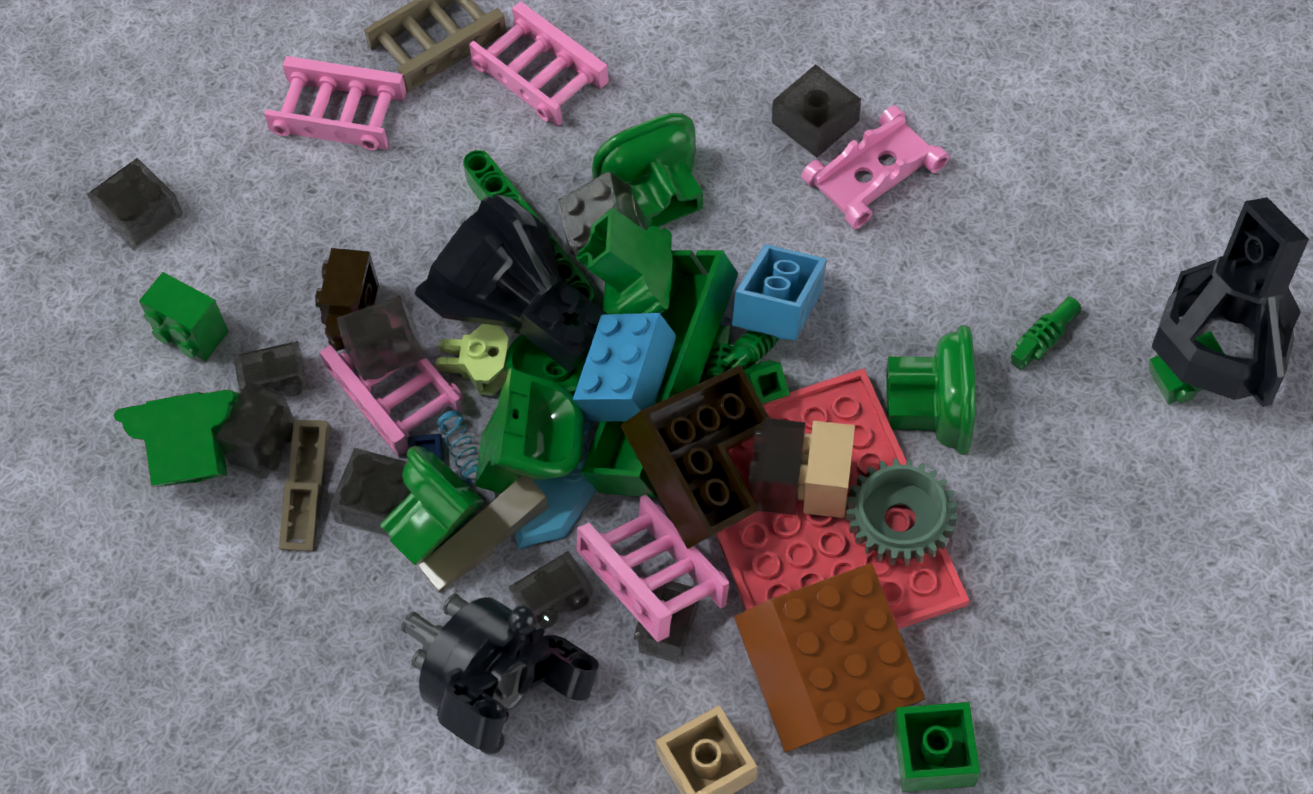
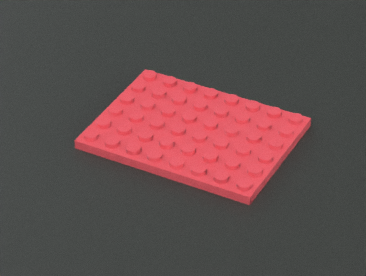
M865 368L791 391L788 396L762 404L773 425L752 439L727 451L759 511L716 534L745 611L772 598L869 563L873 564L898 629L968 606L970 600L946 547L941 549L936 546V556L933 558L924 553L923 563H919L913 557L910 558L909 566H905L903 559H897L895 565H891L890 557L884 556L881 561H878V552L873 550L871 553L866 554V543L858 545L855 543L857 533H849L850 521H846V510L845 518L803 513L804 501L798 500L799 474L803 457L804 434L812 433L813 421L855 425L847 497H851V486H858L857 477L859 475L867 478L868 467L871 466L878 471L881 461H884L888 467L893 465L894 459H898L900 465H906L907 461ZM895 505L885 513V522L892 530L904 532L914 526L916 517L914 512L907 506Z

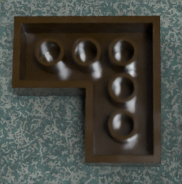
M741 365L643 409L620 425L687 549L759 511L727 451L757 436L771 427L773 423Z

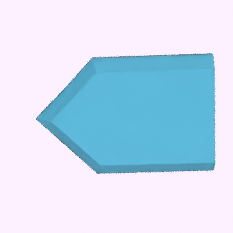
M576 467L572 473H581L582 470ZM568 474L567 476L576 478L580 477L581 475ZM561 477L547 480L532 479L546 495L549 508L515 532L519 550L550 540L553 542L565 539L597 491L585 477L578 482H568Z

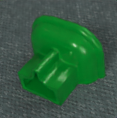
M668 113L630 127L610 137L599 147L593 157L592 176L595 192L603 193L612 201H629L644 229L652 225L661 227L703 209V192L691 173L694 168V154L696 153V131L692 119L682 113Z
M612 207L591 225L589 241L576 256V260L605 281L603 311L607 314H662L669 308L673 263L671 232L667 228L660 229L653 225L644 230Z
M960 325L957 331L943 335L937 342L933 357L888 356L886 368L887 419L892 430H932L935 432L936 439L942 445L948 448H955L961 455L969 452L976 410L974 347L970 327Z
M510 368L499 396L497 408L481 434L475 486L502 494L521 476L547 480L567 476L578 466L582 455L585 423L583 411L573 401L574 396L566 388L550 380Z
M231 390L209 393L195 392L146 401V404L120 408L115 411L114 418L116 421L122 422L125 432L130 437L145 441L151 486L167 487L185 483L204 482L207 479L228 476L221 432L233 428L238 423L241 416V408L246 405L247 400L243 394Z
M414 446L408 449V461L404 465L402 473L403 482L411 493L380 524L391 536L389 541L414 565L424 562L485 502L448 465L430 450L421 446Z

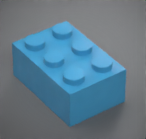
M764 244L736 290L732 325L744 328L750 332H761L782 340L796 341L823 292L827 259Z
M661 314L601 315L573 397V401L590 421H627L641 410L656 403L676 339V334Z

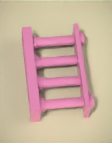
M520 1L512 8L514 27L486 50L475 41L469 44L472 57L471 63L479 72L483 73L486 71L532 106L543 121L548 122L550 120L559 126L562 124L560 106L586 84L590 85L592 83L599 89H602L609 83L608 66ZM528 35L535 40L534 44L508 66L496 58L521 36L525 37ZM549 51L557 57L530 82L517 74L542 52ZM571 67L578 72V75L551 99L539 90L564 68Z
M285 57L283 69L287 81L291 85L281 112L266 109L264 113L270 131L280 136L292 134L360 145L372 151L377 148L388 149L389 144L385 128L381 127L390 101L394 99L404 101L407 90L403 74L297 57ZM306 86L320 87L310 116L293 114L302 88ZM335 90L349 92L339 121L323 118L330 95ZM364 95L378 97L369 126L352 123L360 98Z
M384 309L379 312L384 329L346 354L342 352L338 355L334 348L329 345L320 351V355L325 368L396 455L400 457L409 449L406 440L410 436L409 432L447 406L463 414L461 401L464 400V397L454 383L449 385L406 335L407 329L403 322L397 316L392 318ZM391 339H394L402 349L401 352L364 377L362 375L357 377L352 372L355 363ZM411 360L422 372L383 399L379 397L375 400L370 393L372 386ZM429 383L440 394L436 399L402 422L399 420L394 422L389 417V414H391L390 410Z
M646 494L640 497L639 515L637 518L605 534L598 533L589 522L577 528L576 551L657 642L669 637L672 615L693 603L709 596L720 609L726 606L729 582L725 574L717 570L695 546L689 549L686 548L676 527L665 515L664 510L658 504L655 505ZM644 529H647L656 539L626 556L618 555L611 547ZM665 551L677 561L675 564L645 579L639 578L631 569ZM686 573L698 584L666 602L660 601L652 592Z

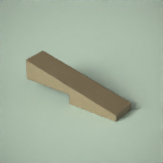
M293 421L288 482H285L279 550L314 551L331 433V425L327 421ZM290 539L306 540L302 543H293Z
M521 476L419 565V569L440 593L494 554V548L546 511L549 508L546 495L531 478Z

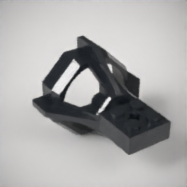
M496 195L493 198L486 196L481 200L478 210L462 223L431 265L427 279L417 286L415 295L443 319L504 326L514 330L513 333L523 334L569 373L587 358L601 315H608L565 279L560 277L548 227L512 198Z
M1268 197L1244 202L1223 256L1180 272L1172 295L1169 296L1151 346L1181 382L1233 400L1253 396L1262 407L1272 405L1288 368L1294 343L1293 329L1301 313L1289 289V285L1309 241V238ZM1223 316L1232 323L1245 325L1255 334L1253 358H1238L1222 354L1208 348L1195 338L1211 318Z

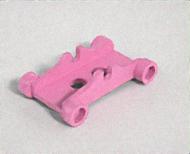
M896 105L889 107L883 112L879 119V124L881 125L879 128L874 130L868 129L864 132L863 140L860 143L855 140L851 141L845 150L827 166L819 160L812 161L801 174V178L810 187L816 186L846 215L845 221L855 230L868 222L872 216V210L867 205L923 165L931 173H936L947 164L950 155L942 147H935L933 144L929 146L906 125L905 113ZM884 154H889L896 159V162L891 166H885L878 161V158ZM860 171H867L873 178L869 182L862 183L856 180L855 174Z

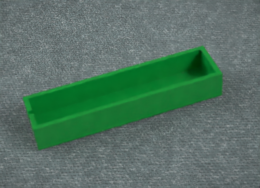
M671 250L673 263L669 308L661 316L676 334V339L656 403L699 384L739 274L723 250H697L696 255L692 250ZM601 421L581 471L583 476L599 494L638 497L646 494L648 497L657 498L658 494L620 427L626 421Z

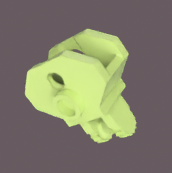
M482 324L470 335L463 334L462 340L441 339L438 349L442 353L459 355V358L440 357L436 359L435 367L442 372L460 373L463 379H470L480 395L493 396L503 387L507 378L506 356L509 348V337L501 326Z

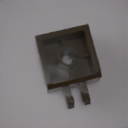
M331 248L329 259L324 260L322 265L323 284L322 288H318L316 291L315 305L320 308L321 322L326 326L324 332L329 340V345L334 350L340 351L345 350L344 348L347 347L350 338L361 339L369 333L379 282L370 251Z

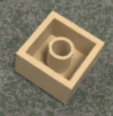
M813 421L812 433L804 434L803 457L800 466L798 500L804 501V514L845 518L855 425Z
M720 705L656 740L657 755L680 794H733L757 780V765Z

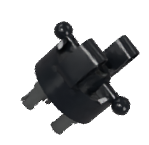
M454 593L448 597L443 605L444 613L452 617L444 627L441 625L434 626L417 612H411L405 617L406 620L414 625L410 626L405 622L401 624L402 632L423 644V648L418 649L411 660V665L421 671L419 691L422 699L437 710L438 721L443 727L470 746L479 749L487 755L496 754L503 748L504 734L502 730L504 724L508 721V711L521 701L528 689L544 682L572 700L583 701L590 697L599 666L598 661L567 639L557 635L544 636L545 629L542 627L536 630L537 615L527 606H519L511 610L491 597L480 598L469 603L461 598L460 595Z

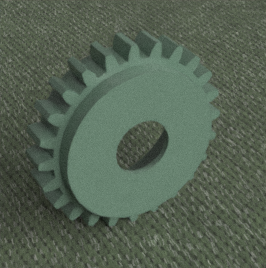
M894 459L893 465L887 467L886 463L881 461L878 471L871 466L868 467L867 478L859 475L857 477L858 486L852 485L850 488L851 497H847L846 508H848L846 510V521H850L849 533H857L855 538L857 545L866 543V554L871 553L873 550L878 552V561L887 556L890 557L891 565H895L897 559H903L905 566H909L910 558L915 557L919 563H923L924 553H927L932 558L935 557L936 546L944 549L947 543L946 538H952L954 528L952 526H956L957 515H955L957 503L951 502L954 491H944L947 486V480L937 481L938 471L933 470L927 473L924 463H921L917 468L912 466L911 459L907 460L906 465H900L898 459ZM895 505L907 506L914 512L916 522L907 531H894L885 522L887 510Z

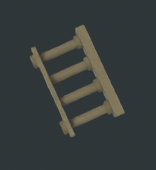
M413 0L383 19L375 21L364 29L371 51L383 45L400 64L397 67L398 73L403 74L406 90L409 92L471 55L469 44L472 41L484 47L507 32L504 14L498 8L485 14L473 0H457L475 20L473 23L460 29L443 10L444 7L456 0ZM431 15L450 35L436 44L418 24ZM408 30L426 51L410 59L393 38Z

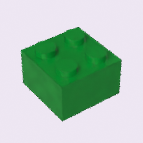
M165 272L159 275L139 300L145 313L144 318L153 329V336L164 344L169 342L176 344L178 349L189 358L198 356L206 361L229 332L215 299Z
M970 702L896 707L893 728L902 792L975 787L980 775V767Z

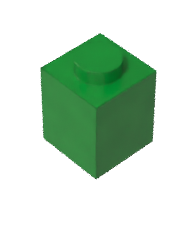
M769 359L743 368L762 404L790 395L780 362Z

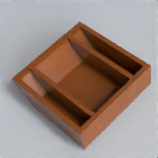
M872 563L772 598L734 616L735 623L785 753L895 712L896 707L912 706L926 699Z

